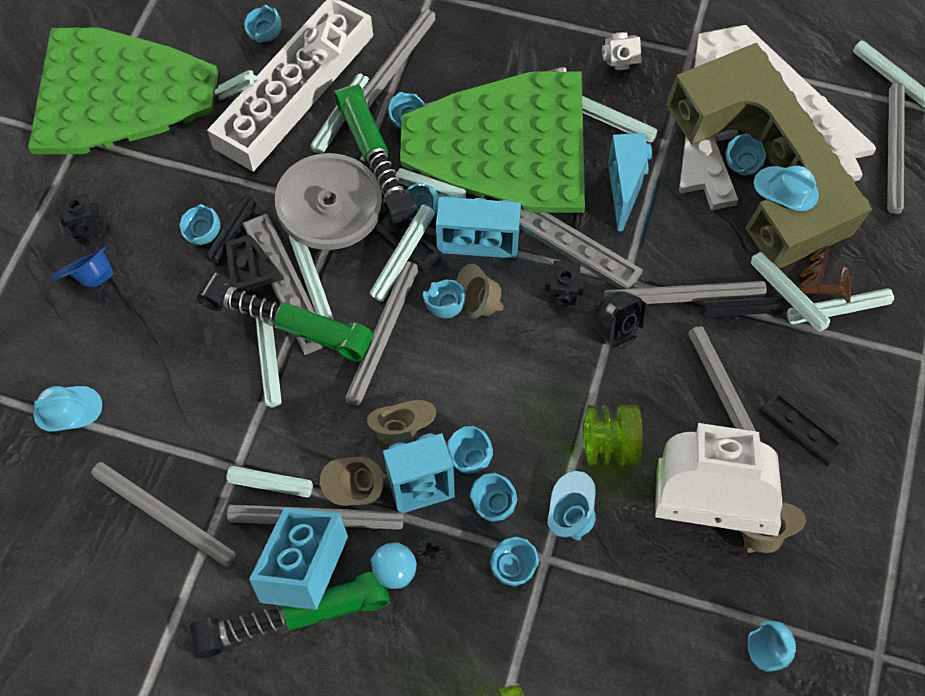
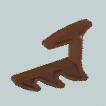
M824 246L809 258V263L812 265L800 274V279L805 281L798 288L805 295L816 293L836 295L844 298L846 303H850L851 279L846 267L842 268L839 285L823 283L829 254V247Z

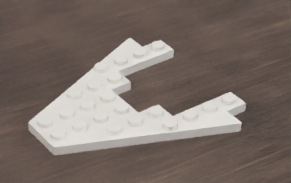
M743 25L699 34L694 68L757 42L761 49L767 53L774 68L781 73L790 91L794 92L803 110L809 114L816 129L823 134L825 142L832 152L838 156L845 171L852 176L854 181L861 179L863 174L856 158L873 155L876 150L875 145L749 27ZM726 130L692 145L687 137H685L679 185L680 194L703 189L711 210L737 205L738 198L716 142L734 138L738 134V130Z

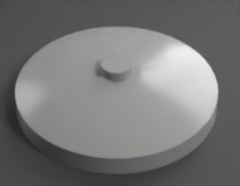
M317 154L298 161L283 174L275 192L276 213L283 229L299 243L316 249H340L359 242L375 227L382 208L381 189L371 170L358 160L341 154Z

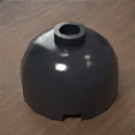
M626 291L613 292L596 305L594 327L600 338L606 343L619 349L627 347L637 338V336L633 335L637 328L643 329L648 316V305L640 297Z

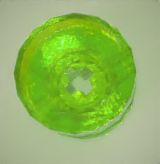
M588 405L583 421L582 433L583 449L586 453L588 466H597L598 453H601L603 466L609 465L611 453H616L619 466H639L642 455V422L639 405H618L615 418L610 417L608 405H602L600 418L597 415L596 405Z

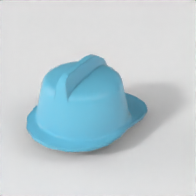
M772 166L760 170L755 175V190L767 200L795 211H807L812 209L818 202L819 193L814 176L805 167L790 166L783 168Z
M52 386L45 389L38 399L34 401L33 415L35 423L46 431L81 428L97 420L102 411L103 404L100 395L89 387L74 386L64 388Z
M579 471L567 473L557 481L553 488L548 526L551 532L559 537H572L574 540H581V537L587 534L595 524V484L586 473Z

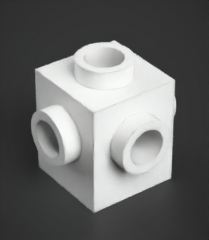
M326 20L315 28L311 27L304 36L306 41L302 51L314 61L324 65L341 55L347 34Z
M627 32L613 33L612 38L605 39V45L602 46L603 60H607V64L614 66L615 70L628 69L629 64L642 63L640 37L635 35L627 36Z

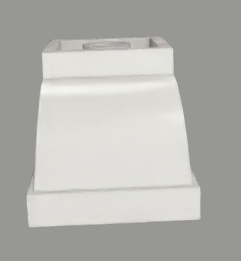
M698 423L696 432L680 433L673 436L666 443L663 457L659 458L657 465L655 517L778 536L781 527L780 512L782 508L778 456L770 446L760 442L759 432Z

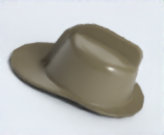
M468 264L464 266L459 272L456 281L465 289L467 300L463 309L467 312L468 316L471 319H477L479 316L492 315L496 310H503L504 306L500 301V285L488 278L477 265Z
M423 400L407 401L374 410L367 417V424L371 430L377 433L380 445L391 446L400 442L407 444L412 440L417 430L428 426L434 420L436 408L432 403Z
M339 458L330 461L323 468L320 475V486L325 497L336 505L368 504L374 502L380 496L384 481L388 479V476L370 458Z
M782 503L780 512L781 527L778 536L741 531L743 541L745 542V550L748 553L755 551L773 553L777 551L785 538L803 529L806 524L805 514L794 505Z

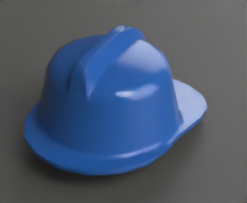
M105 245L93 254L66 265L53 274L52 279H59L70 275L85 287L101 285L113 276L110 262L103 252L107 246Z

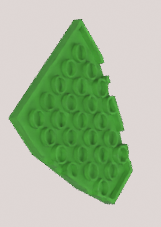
M51 28L28 149L31 154H85L90 152L89 148L104 144L107 148L114 146L113 141L128 138L129 141H134L170 130L168 126L183 120L184 124L197 117L214 113L216 97L214 92L217 88L218 80L217 66L169 46L102 28Z
M528 72L451 94L402 115L401 166L411 171H418L421 175L429 178L432 176L444 183L462 188L471 195L484 198L486 195L499 199V201L511 200L513 202H521L523 210L528 212H584L582 72Z

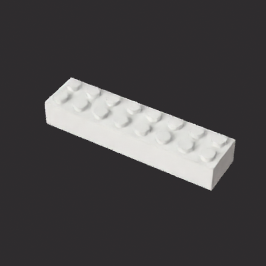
M326 0L257 75L258 79L254 82V85L245 89L207 130L213 149L254 172L373 37L371 16L341 0ZM328 20L347 35L341 55L337 59L330 60L321 65L302 51L306 41L304 36L311 27L315 28Z

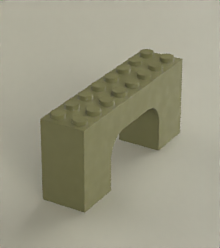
M757 42L676 76L666 106L691 145L726 130H739L751 134L754 139L763 143L766 156L773 166L783 168L802 166L813 174L819 198L817 204L812 209L795 211L773 201L764 200L759 203L746 226V230L760 252L764 253L779 269L817 252L824 246L833 245L854 235L872 211L868 199L856 187L852 176L845 171L838 156L832 152L825 142L823 134L816 129L809 114L803 110L794 92L790 91L781 73L774 68L767 53L761 49Z

